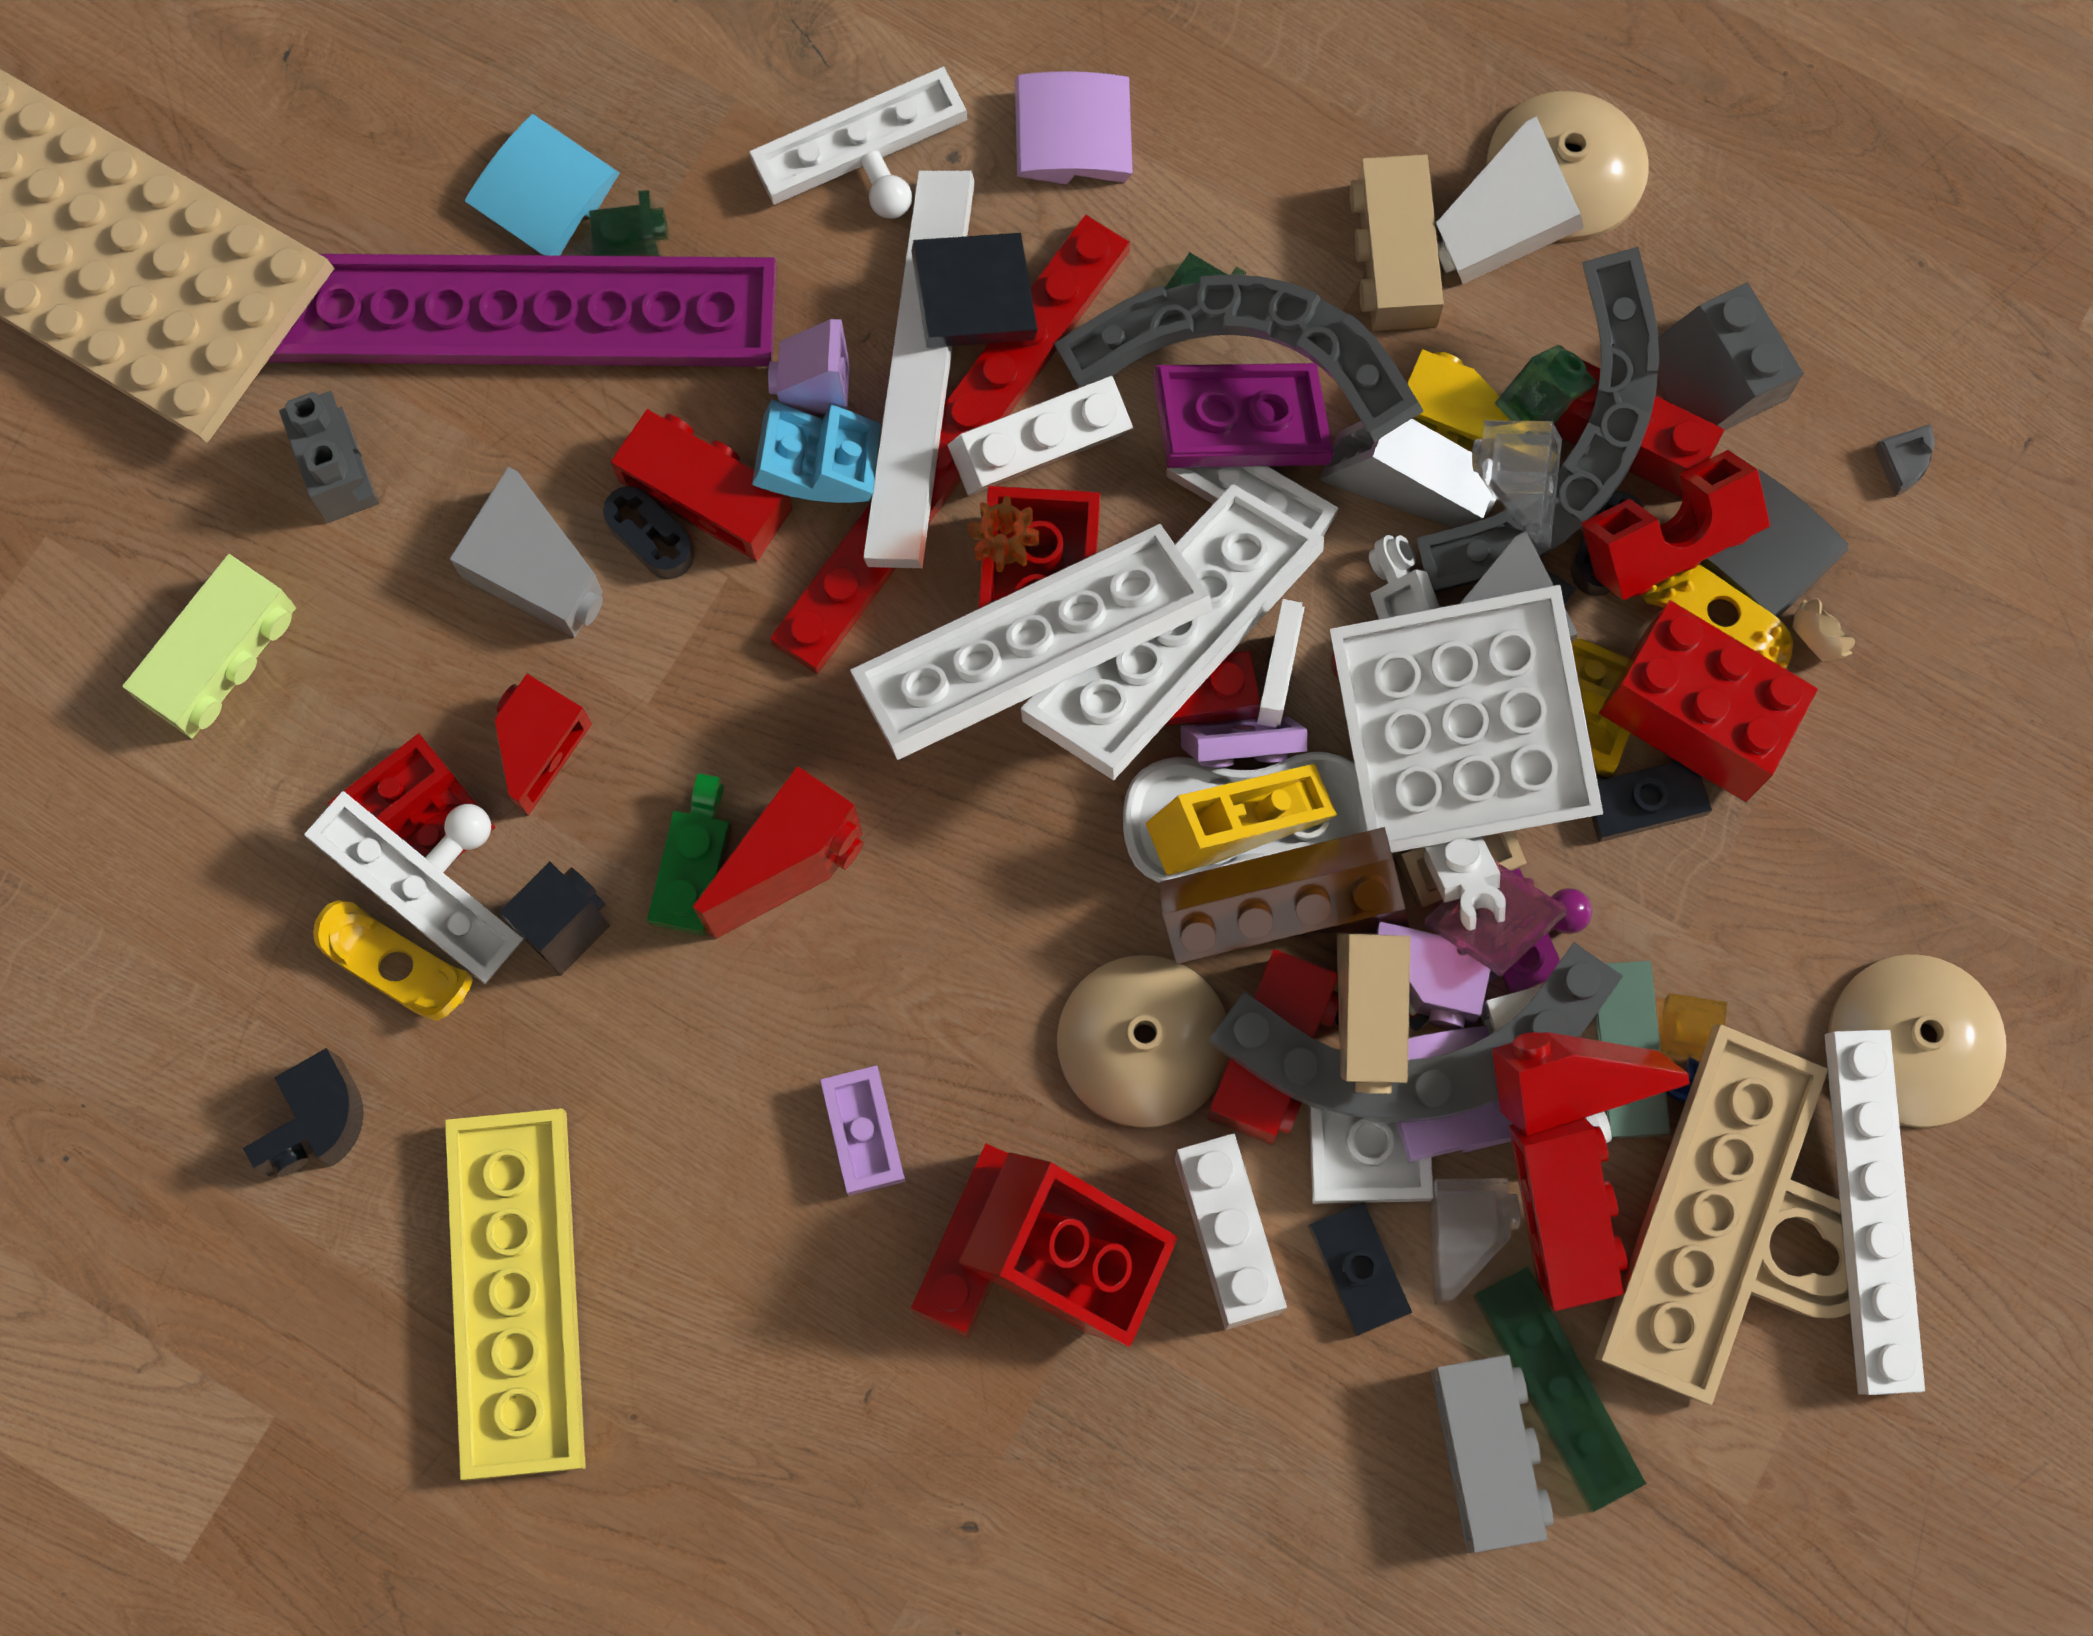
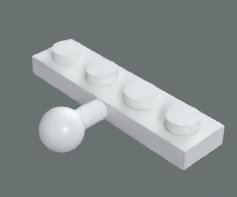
M941 67L749 152L751 161L773 205L863 166L872 184L869 192V202L872 209L883 218L895 219L904 215L909 209L912 193L909 185L902 178L890 174L882 157L967 121V110L945 68Z
M342 791L304 836L486 985L522 943L523 938L443 872L463 849L472 850L480 847L487 841L491 832V821L487 813L479 806L473 804H463L452 809L445 820L444 829L446 835L424 858L347 793Z

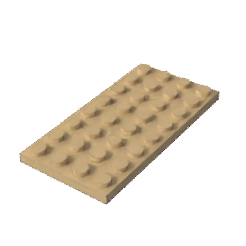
M0 69V319L207 444L335 268L322 255Z

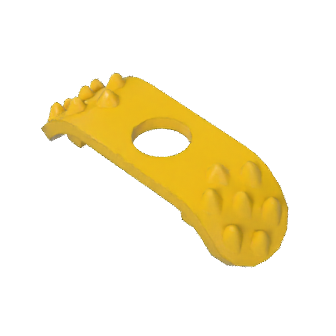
M1701 565L1688 571L1679 572L1653 585L1649 591L1641 594L1647 604L1664 607L1671 600L1781 667L1787 669L1789 665L1793 641L1784 623L1771 612ZM1717 599L1731 602L1738 611L1737 623L1729 627L1715 624L1708 616V604Z
M347 900L331 902L324 907L315 920L313 929L314 941L323 954L349 973L418 1015L437 1021L448 1017L459 1004H463L464 997L473 982L472 975L465 970L451 966L383 925L354 902ZM393 952L405 953L413 960L411 973L400 981H389L383 978L379 972L382 959Z

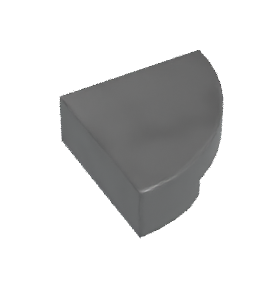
M1930 424L1880 440L1874 447L1895 496L1911 489L1921 479L1929 466L1935 445L1934 434Z

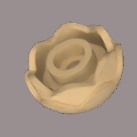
M1818 598L1812 599L1809 602L1805 599L1799 605L1794 615L1792 626L1801 639L1822 661H1837L1853 654L1851 649L1855 645V640L1852 636L1846 635L1843 632L1837 618L1822 609V602Z

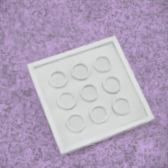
M1560 585L1330 629L1366 828L1369 831L1385 827L1391 853L1448 843L1460 838L1470 839L1603 814Z

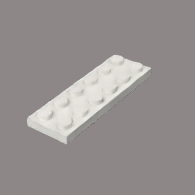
M1232 484L1175 544L1210 594L1213 610L1032 696L1021 708L1022 721L1114 781L1323 552V536Z
M1158 524L865 662L850 671L859 692L896 759L899 760L1212 611L1213 606L1210 594L1162 525Z

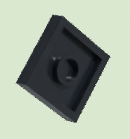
M1021 233L913 240L911 253L926 348L1035 340L1038 329Z

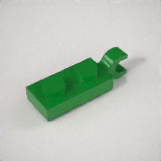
M697 773L692 792L690 814L673 811L647 917V922L650 925L706 936L707 931L693 906L722 868L731 832L729 822L716 819L724 791V785L720 784V777Z

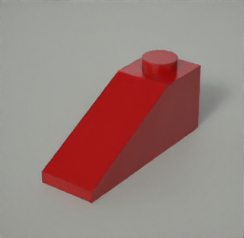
M1551 1032L1525 1033L1517 1036L1512 1043L1492 1049L1500 1112L1526 1136L1690 1084L1689 1073L1657 1050Z

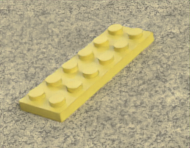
M562 1108L445 1120L460 1480L467 1481L586 1469L567 1112Z

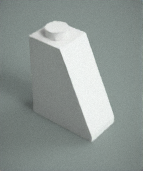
M1537 116L1522 125L1436 222L1443 238L1437 242L1438 255L1446 274L1456 269L1462 284H1465L1584 228L1580 211Z

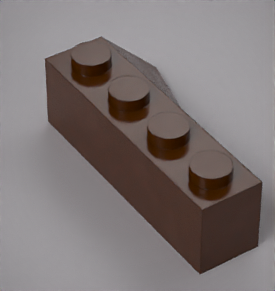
M1385 827L1159 882L1162 916L1176 964L1299 934L1375 932L1380 921L1410 928Z

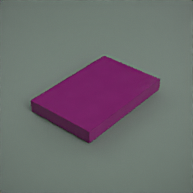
M1315 363L1156 365L1153 380L1167 468L1330 465L1334 453L1318 368Z

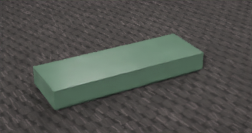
M1651 961L1605 963L1623 975V977L1595 1016L1597 1040L1661 1052ZM1666 1092L1605 1111L1612 1139L1665 1137L1670 1134Z

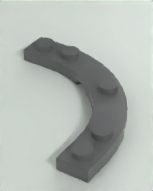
M1639 247L1582 262L1600 338L1601 369L1595 406L1577 445L1558 472L1544 486L1513 507L1471 524L1416 538L1424 571L1429 576L1434 593L1478 582L1511 541L1525 531L1539 558L1546 555L1582 528V522L1594 517L1610 499L1626 476L1640 449L1650 422L1656 395L1659 366L1658 329Z
M1236 274L1210 275L1200 277V282L1181 285L1165 290L1163 285L1151 288L1102 312L1054 343L1074 380L1081 388L1116 374L1151 352L1181 341L1216 335L1255 337L1291 348L1322 368L1337 383L1348 398L1374 442L1424 412L1391 357L1377 338L1350 313L1347 315L1339 308L1322 300L1317 293L1289 282L1261 276Z
M1573 942L1537 994L1510 1022L1490 1036L1465 1048L1434 1057L1408 1060V1083L1392 1082V1093L1355 1092V1081H1345L1340 1078L1339 1049L1311 1038L1245 991L1210 1037L1209 1043L1260 1080L1281 1093L1323 1111L1327 1109L1344 1115L1366 1118V1121L1409 1123L1432 1121L1465 1114L1499 1101L1492 1049L1512 1043L1517 1036L1530 1032H1551L1579 1037L1596 1016L1623 975Z

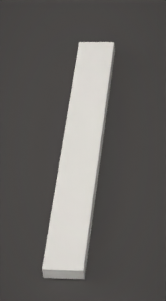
M919 171L864 551V560L868 567H923L952 346L926 348L911 249L913 240L963 237L968 235L975 183L971 171Z

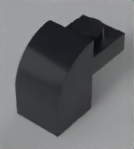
M325 1048L274 1077L295 1118L243 1148L255 1170L268 1176L275 1173L277 1177L286 1176L305 1166L310 1160L308 1154L313 1151L318 1159L330 1166H334L355 1145L361 1132L364 1116L361 1095L341 1057Z

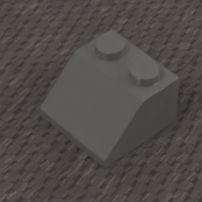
M1748 282L1700 304L1658 337L1659 366L1657 387L1664 399L1725 430L1787 401L1804 374Z

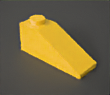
M1422 349L1407 384L1424 412L1412 419L1502 471L1544 486L1549 481L1558 456L1473 368L1465 366L1459 358L1445 352L1431 353Z
M1310 764L1178 795L1149 819L1145 825L1164 871L1168 876L1215 864L1329 821L1337 813L1316 765Z

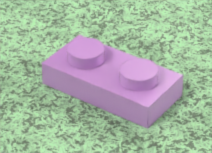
M1282 716L1281 723L1277 725V728L1257 724L1258 718L1180 725L1181 748L1197 760L1200 765L1212 768L1231 766L1234 764V758L1254 757L1255 760L1260 762H1281L1288 759V753L1307 752V729L1289 716Z
M878 1066L820 1079L848 1196L906 1182Z

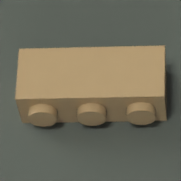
M1428 154L1363 158L1359 179L1350 181L1351 212L1361 214L1362 229L1355 230V256L1357 262H1365L1367 279L1360 280L1361 311L1371 313L1372 331L1435 328L1438 326L1444 301Z

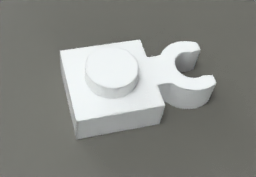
M1482 836L1470 839L1460 838L1448 843L1424 847V861L1444 903L1461 898L1460 920L1467 930L1476 929L1475 910L1478 908L1491 910L1498 923L1505 921L1506 900L1502 892L1497 889L1500 888V872Z

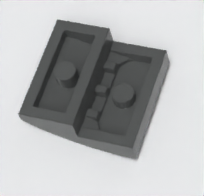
M1759 469V477L1771 526L1750 536L1745 543L1729 547L1701 561L1700 564L1779 618L1848 551V543L1804 501Z

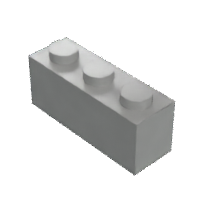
M1505 1355L1441 1366L1432 1370L1431 1376L1467 1553L1548 1540L1545 1527L1553 1526V1513L1546 1489L1537 1490L1532 1465L1540 1464V1450L1534 1429L1524 1428L1520 1404L1528 1402V1395L1521 1368H1512L1510 1356Z

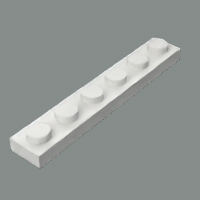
M1890 1030L1825 1034L1858 1394L1925 1392Z

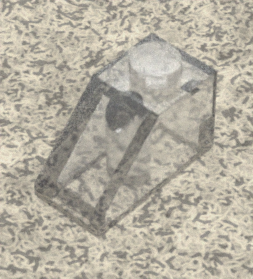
M1484 420L1482 439H1475L1472 449V468L1474 473H1478L1489 492L1519 526L1527 532L1528 536L1539 548H1551L1562 446L1560 434L1552 421Z
M1508 1178L1436 1179L1433 1182L1430 1218L1434 1305H1447L1454 1300L1511 1239V1230L1519 1229V1198L1517 1194H1509Z

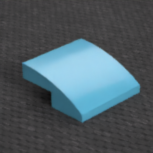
M532 114L496 153L464 201L542 255L560 256L584 215L590 218L594 217L620 172Z
M771 399L763 415L752 485L771 492L813 501L838 503L868 502L874 489L881 423L830 404L826 414L821 419Z

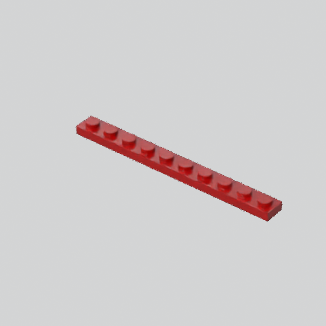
M1084 215L1031 287L1038 329L1035 340L989 343L945 402L929 523L961 481L948 444L962 433L1009 416L1057 351L1054 343L1071 332L1130 252V241L1088 215ZM871 503L770 637L773 646L817 675L896 569L891 567H868L864 560Z

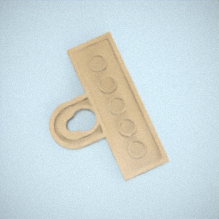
M1722 1024L1712 1027L1629 1260L1628 1269L1622 1280L1624 1295L1616 1297L1595 1360L1702 1404L1712 1405L1750 1294L1807 1317L1837 1318L1850 1314L1840 1200L1790 1180L1828 1072L1827 1068ZM1787 1218H1797L1813 1224L1821 1234L1822 1239L1832 1243L1838 1250L1839 1264L1836 1270L1826 1276L1816 1273L1793 1276L1779 1269L1772 1259L1769 1248L1771 1234L1776 1226Z

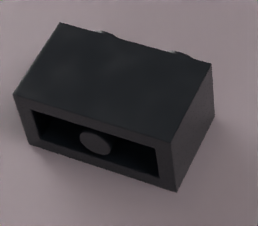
M550 861L499 911L523 940L560 975L610 927L600 913V910L606 904L595 893L594 887L573 867H570L563 874Z

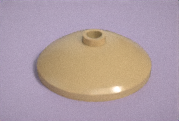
M1556 91L1540 94L1522 102L1503 118L1491 139L1486 166L1526 121L1537 116L1580 211L1584 227L1557 241L1574 242L1599 237L1621 225L1635 210L1640 202L1648 179V155L1644 141L1635 125L1614 105L1586 93ZM1575 144L1582 149V151L1571 152L1566 148L1565 145Z
M1149 955L1120 958L1104 964L1087 975L1068 998L1062 1010L1057 1032L1060 1066L1069 1087L1076 1097L1087 1108L1103 1119L1131 1128L1149 1129L1171 1125L1191 1116L1208 1102L1219 1087L1228 1065L1229 1057L1211 1045L1209 1039L1227 1014L1212 987L1200 975L1185 965L1176 964V961ZM1140 1025H1149L1155 1030L1156 1037L1150 1043H1140L1134 1037V1030Z
M1899 955L1883 959L1857 974L1844 987L1834 1004L1828 1033L1838 1031L1890 1030L1900 1126L1932 1128L1960 1120L1980 1107L1989 1098L2000 1080L2006 1058V1035L2000 1013L1982 985L1970 974L1952 963L1925 955ZM1922 1024H1928L1935 1029L1937 1033L1935 1043H1930L1923 1039L1920 1033Z

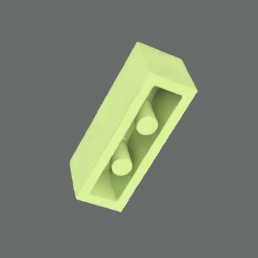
M228 554L122 687L143 706L193 739L200 729L209 727L216 720L222 708L221 702L235 685L242 684L250 677L256 667L257 657L270 640H277L284 634L290 625L291 614L296 607L282 589Z

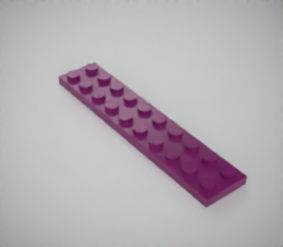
M320 254L327 258L335 269L267 362L769 367V362L773 361L777 265L775 257Z

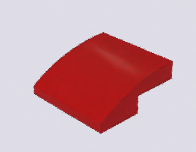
M420 733L416 734L344 790L345 793L424 858L446 835L444 829L445 820L452 809L463 804L478 806ZM339 794L328 802L329 806L339 796ZM491 822V831H492V830L495 829L496 827H495V826L493 825V823ZM463 849V851L457 856V858L467 850Z

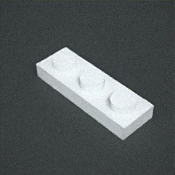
M1268 466L1167 468L1166 477L1212 504L1232 484H1235L1321 536H1324L1337 516L1338 507Z

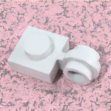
M1387 535L1377 540L1374 549L1369 552V561L1377 576L1388 582L1387 585L1370 593L1378 618L1384 619L1440 608L1427 572L1416 569L1410 572V567L1416 563V557L1408 540L1401 535L1395 538Z

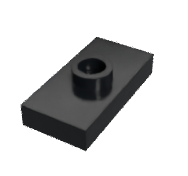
M1677 761L1597 781L1603 814L1591 816L1598 841L1603 842L1707 816L1712 811L1701 775Z
M1364 1202L1308 1226L1356 1337L1412 1313Z

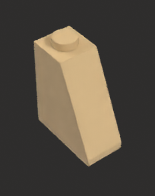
M1337 934L1340 1078L1345 1081H1355V1092L1392 1093V1082L1408 1083L1411 936Z

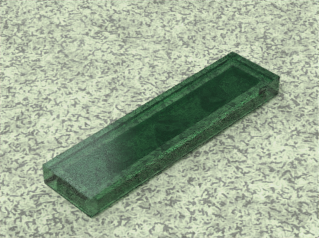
M1528 1266L1474 1294L1473 1297L1505 1355L1510 1356L1512 1368H1521L1526 1383L1528 1399L1590 1513L1646 1485L1647 1483Z

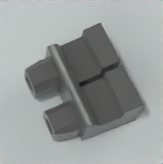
M332 391L320 395L311 392L287 401L285 408L280 409L279 413L309 496L326 522L330 523L380 504L365 462L362 459V454L348 416L342 406L337 407Z

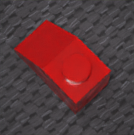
M527 673L518 686L513 684L504 692L497 705L498 715L494 720L508 795L518 809L529 816L587 733L592 722L583 707Z

